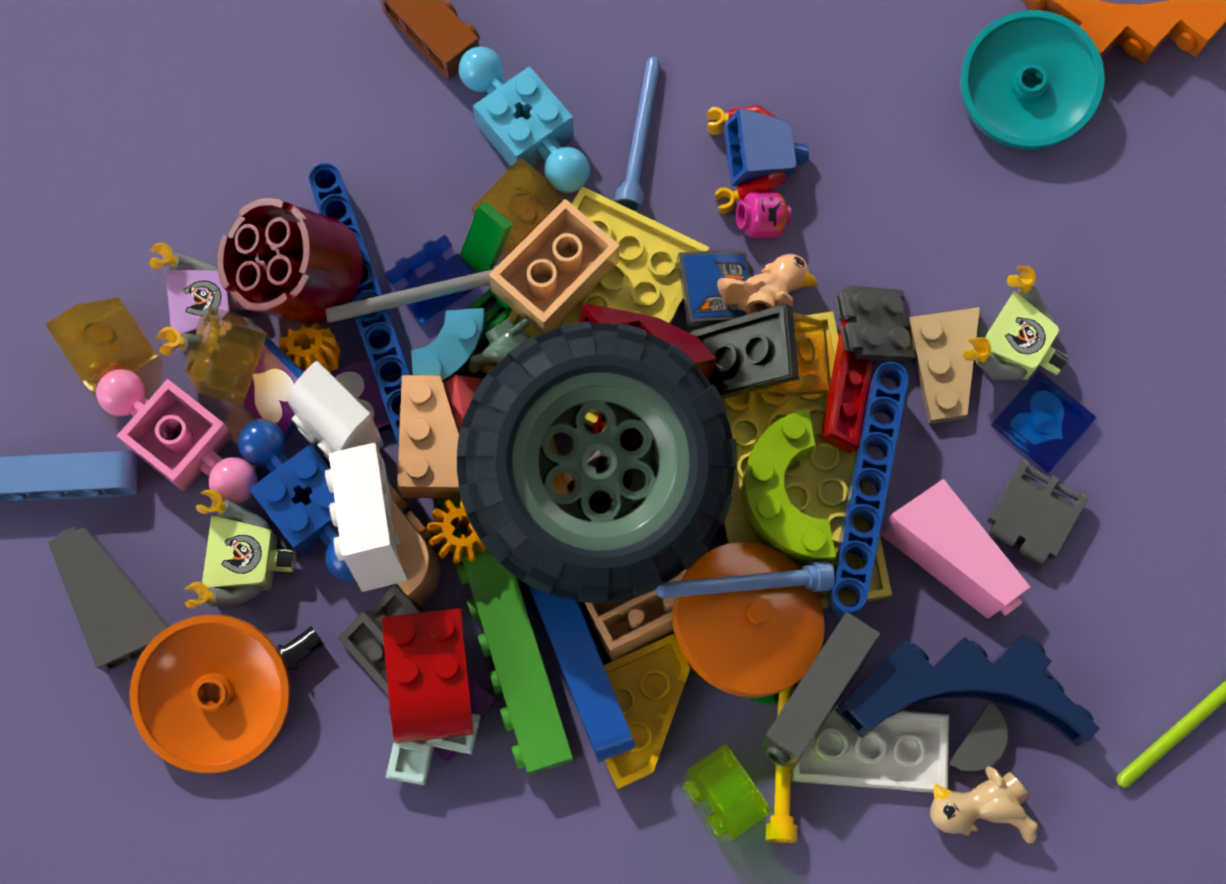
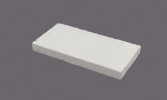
M833 711L795 769H791V782L933 793L935 783L943 788L948 789L949 714L901 711L884 720L866 736L861 738Z

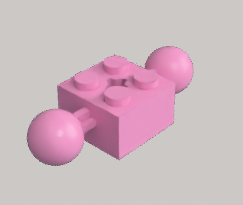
M116 369L106 373L100 379L96 389V396L102 409L114 416H133L117 434V437L131 451L180 490L185 492L200 473L203 472L209 477V489L219 492L222 500L227 499L237 504H243L253 496L249 489L258 483L257 474L253 466L241 458L230 457L222 459L217 455L233 437V434L220 419L169 379L160 386L149 400L145 398L144 383L132 371ZM175 433L179 435L176 439H171Z

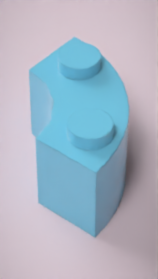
M486 309L447 310L444 326L438 337L425 347L411 350L413 375L441 376L443 381L460 371L468 363L470 356L477 351L481 343L486 324Z

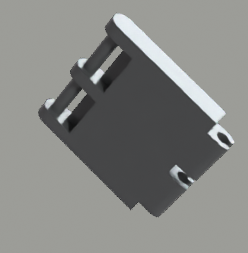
M850 285L842 290L839 296H834L839 321L848 322L845 324L846 327H840L845 352L854 353L855 360L912 362L917 359L916 351L912 350L910 343L911 337L908 332L910 322L905 319L903 299L905 297L903 290Z
M1022 458L987 519V522L993 525L988 535L1010 549L1014 546L1017 539L1020 540L1022 544L1017 553L1041 566L1047 557L1053 560L1058 555L1089 495L1084 492L1078 494L1059 483L1058 477L1054 475L1049 477L1028 465L1030 461ZM1024 471L1046 483L1045 487L1023 475ZM1056 489L1076 501L1075 504L1053 492V490Z

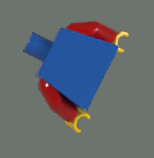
M759 105L729 109L728 113H724L719 107H712L707 112L709 121L719 120L706 124L708 133L719 135L725 132L731 186H737L735 191L726 187L716 191L715 200L723 197L731 199L729 203L718 207V211L722 214L732 212L735 208V202L744 200L750 192H771L785 182L786 177L795 170L796 164L804 165L808 161L809 147L807 144L793 142L791 124L788 121L778 119Z

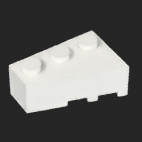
M376 443L329 453L331 469L325 470V477L330 493H334L335 502L329 504L332 522L339 529V537L334 538V548L338 560H345L362 592L407 582L406 569L403 568L397 553V546L401 545L399 533H394L391 510H394L385 463Z

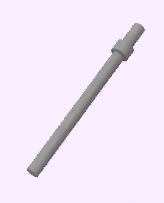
M499 264L493 265L492 270L325 308L328 323L488 286L490 285L489 274Z

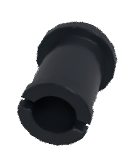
M312 626L308 627L306 631L284 646L281 644L277 645L287 669L293 668L294 671L298 669L296 666L298 663L325 646Z

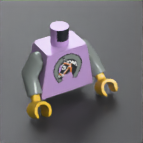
M159 242L154 244L150 251L159 253L163 260L151 258L149 261L150 267L160 270L168 265L170 268L165 273L171 327L163 328L156 337L157 340L165 339L170 343L163 344L159 351L165 356L174 353L176 348L182 352H209L227 338L229 333L237 330L235 311L248 309L243 308L229 291L224 290L219 278L218 267L180 253L173 254L170 246L165 243Z

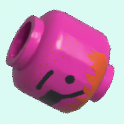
M750 192L744 200L739 201L736 208L737 226L750 238H777L783 233L785 226L790 224L792 218L790 205L786 204L783 196L777 192Z

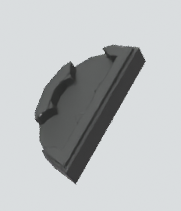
M991 701L986 704L948 761V767L959 772H978L987 766L991 767L1003 755L1008 743V727L1002 712Z

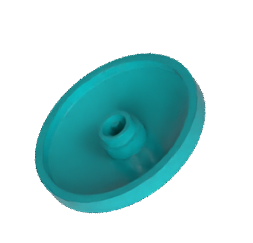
M1040 10L1011 13L986 26L969 46L960 73L961 99L971 121L983 134L993 141L1019 150L1047 149L1060 145L1074 137L1092 118L1101 101L1104 89L1103 62L1098 48L1090 36L1080 26L1066 17Z

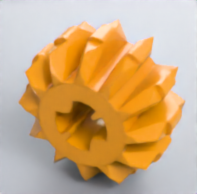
M302 323L301 329L297 331L289 329L288 337L279 338V348L303 372L316 360L329 373L332 370L338 369V359L341 357L339 343L336 342L334 334L329 328L323 329L318 323L308 328Z
M448 499L444 502L445 512L440 509H434L432 512V516L437 522L428 523L426 530L438 535L433 536L429 540L430 547L443 545L438 554V557L444 559L450 551L453 552L452 560L454 564L460 563L462 553H464L469 562H473L476 559L475 550L485 553L487 549L474 531L466 514L462 499H460L457 509L454 503ZM460 523L467 527L465 531L467 538H465L464 534L460 538L453 535L455 529L453 524H455L456 528H458Z

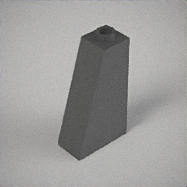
M68 528L60 532L57 539L48 542L96 668L108 673L139 659L147 645L159 633L169 627L166 621L99 539L87 528Z
M848 612L845 613L764 737L761 748L766 751V756L772 762L782 767L787 765L791 769H795L867 662L880 635L879 632Z

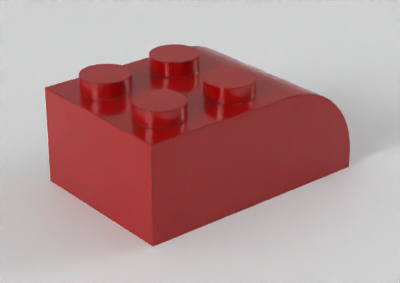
M461 609L382 617L388 697L394 743L400 744L474 735Z

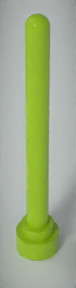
M1226 680L1120 772L1116 778L1118 785L1123 788L1131 786L1225 703Z

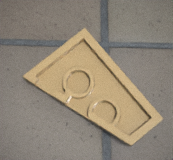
M980 307L914 316L908 319L910 322V329L908 331L911 337L912 349L916 351L917 355L915 363L928 424L962 420L968 415L974 360H965L963 353L966 350H975L972 343L968 340L977 337Z

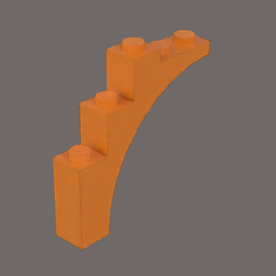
M1022 0L1030 10L1056 13L1076 23L1093 40L1101 55V59L1117 43L1129 56L1137 58L1144 64L1168 37L1175 41L1180 49L1189 52L1197 58L1226 26V0H1168L1139 5L1110 3L1101 0Z

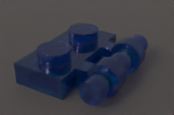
M443 235L434 242L430 239L422 244L423 249L409 258H400L395 262L396 266L384 274L391 285L404 278L408 286L400 290L402 291L471 275L473 272L459 253L445 260L442 253L450 249L452 244L448 237ZM431 261L435 268L419 278L415 270ZM473 289L407 304L406 306L420 325Z

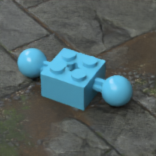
M479 46L465 52L459 62V76L462 82L473 91L487 92L489 94L473 105L475 123L479 130L517 175H520L543 158L546 161L544 167L545 177L553 189L562 193H573L580 190L589 178V162L579 150L560 146L574 136L573 116L530 66L505 82L502 78L503 63L495 51L488 47Z

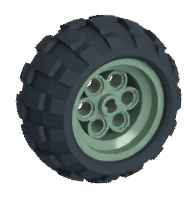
M581 322L560 326L557 329L545 332L534 338L532 337L518 345L496 364L478 386L465 413L457 446V477L462 503L469 521L482 544L498 563L522 580V582L544 593L576 600L577 602L607 603V601L639 597L656 590L658 586L662 585V582H668L685 569L688 570L707 550V545L714 537L720 524L724 523L733 496H731L734 482V471L737 468L736 441L732 437L730 424L725 412L727 411L726 406L716 387L710 384L704 374L694 364L695 361L674 344L670 345L660 338L646 333V330L620 323ZM597 411L604 417L605 426L600 433H591L585 428L584 417L588 412ZM625 429H633L639 434L640 444L635 451H627L620 444V436ZM556 433H564L572 441L571 451L565 456L556 455L550 447L551 438ZM595 450H599L601 456L604 458L608 457L609 460L607 469L600 474L596 473L595 467L588 466L587 463L590 453ZM630 468L637 469L643 478L641 487L636 491L627 490L622 482L623 474ZM559 473L570 474L574 479V489L566 496L558 495L553 488V480ZM598 490L607 493L610 499L608 509L600 514L593 512L589 506L591 494Z

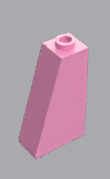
M944 479L891 514L881 524L880 535L985 618L989 619L999 611L1006 616L1023 603L1019 596L1029 589L1030 585Z

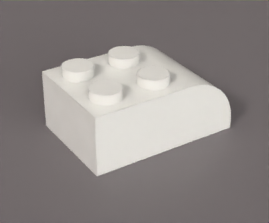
M316 360L296 381L288 396V403L295 413L291 420L297 425L298 431L312 445L319 442L317 446L322 450L323 456L329 463V453L376 443L379 450L384 446V442L371 414Z

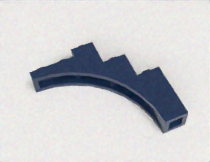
M1024 633L1015 639L992 663L987 659L986 651L978 643L963 637L934 666L928 662L929 658L923 649L915 644H910L905 639L834 710L861 738L866 736L884 720L909 707L937 699L975 698L996 701L1026 711L1053 726L1076 746L1090 740L1100 730L1093 722L1091 713L1083 706L1075 704L1066 696L1063 686L1056 679L1046 676L1042 672L1052 661L1045 655L1046 651L1043 646L1036 640L1028 638Z

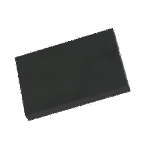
M783 304L691 331V334L696 336L717 358L709 382L716 387L722 399L799 379L792 306Z

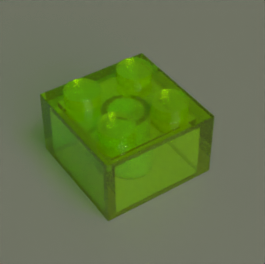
M726 743L688 769L682 777L685 782L681 787L683 793L693 807H696L698 804L701 805L708 815L704 823L717 841L723 838L726 843H729L773 812Z

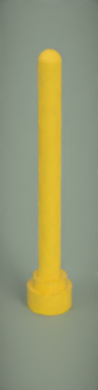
M794 685L778 693V715L793 694ZM776 764L774 815L770 816V823L766 824V841L797 842V825H794V817L790 816L791 768L787 765L782 767Z

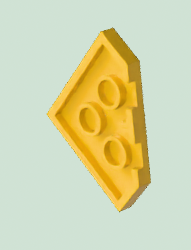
M674 633L603 665L636 747L633 750L605 760L617 790L653 774L690 671V666L678 645Z

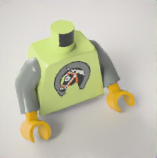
M1017 266L1021 278L1018 275H1009L1007 284L1010 287L1019 288L1018 293L1015 291L1012 293L985 337L968 340L972 343L975 350L964 351L963 357L968 361L976 360V364L993 380H1028L1038 365L1057 376L1069 358L1050 346L1060 329L1055 324L1054 318L1034 284L1036 280L1034 269L1030 266Z
M209 489L200 492L211 498L212 505L210 508L201 504L196 505L197 511L202 514L216 511L218 516H211L202 582H193L184 588L187 591L194 590L199 597L198 601H186L184 604L187 608H197L204 602H206L207 606L237 608L259 597L262 590L271 589L274 571L294 572L296 551L276 549L277 536L270 530L268 522L243 505L227 499L222 500L221 495L216 490Z

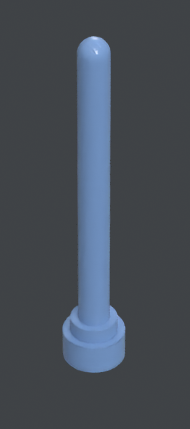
M650 57L646 63L626 179L616 189L614 202L635 212L642 209L644 193L641 191L642 187L639 185L660 68V61L657 57Z
M828 560L810 561L808 565L803 566L802 570L662 582V585L656 588V593L660 598H674L802 585L812 592L830 591L833 588L835 577L831 563Z

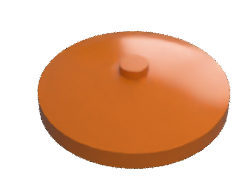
M737 542L725 544L707 552L687 570L681 581L802 569L789 557L771 547L756 543ZM803 585L674 597L672 611L673 626L678 645L684 657L699 676L726 693L740 697L759 698L782 692L804 677L821 651L825 629L822 604L818 593L806 589Z
M218 614L199 615L184 619L159 633L140 655L130 683L131 713L143 740L151 750L166 762L178 768L197 773L229 771L247 764L260 755L279 734L288 714L291 697L288 669L280 651L272 640L257 627L244 620Z

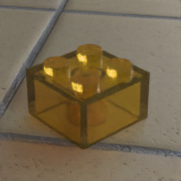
M210 306L208 314H203L198 322L196 336L200 338L196 349L189 351L184 370L188 372L187 377L199 393L243 405L267 333L253 319Z

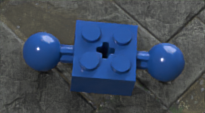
M255 419L248 422L238 434V451L241 457L251 465L265 466L270 472L269 475L249 489L300 557L323 541L327 547L325 562L331 575L343 582H356L345 560H338L334 548V538L339 537L338 526H334L329 509V504L335 502L334 493H330L325 477V470L330 469L312 444L308 445L291 459H288L284 454L286 447L284 432L275 422L267 419ZM309 496L311 502L305 506L304 503L300 502L303 497Z

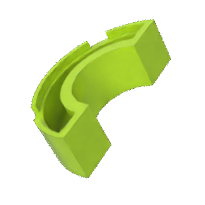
M809 409L797 411L779 419L759 437L750 453L743 474L741 490L744 513L758 539L765 546L768 545L783 553L796 564L805 566L810 561L828 560L832 564L836 557L829 519L812 518L801 513L790 502L784 488L785 472L796 462L810 458L815 447Z

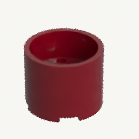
M262 198L242 207L238 211L240 216L232 225L228 235H222L217 254L219 278L224 290L229 291L233 298L245 309L304 324H322L328 322L325 308L350 303L357 293L362 277V253L353 232L339 220L280 199Z

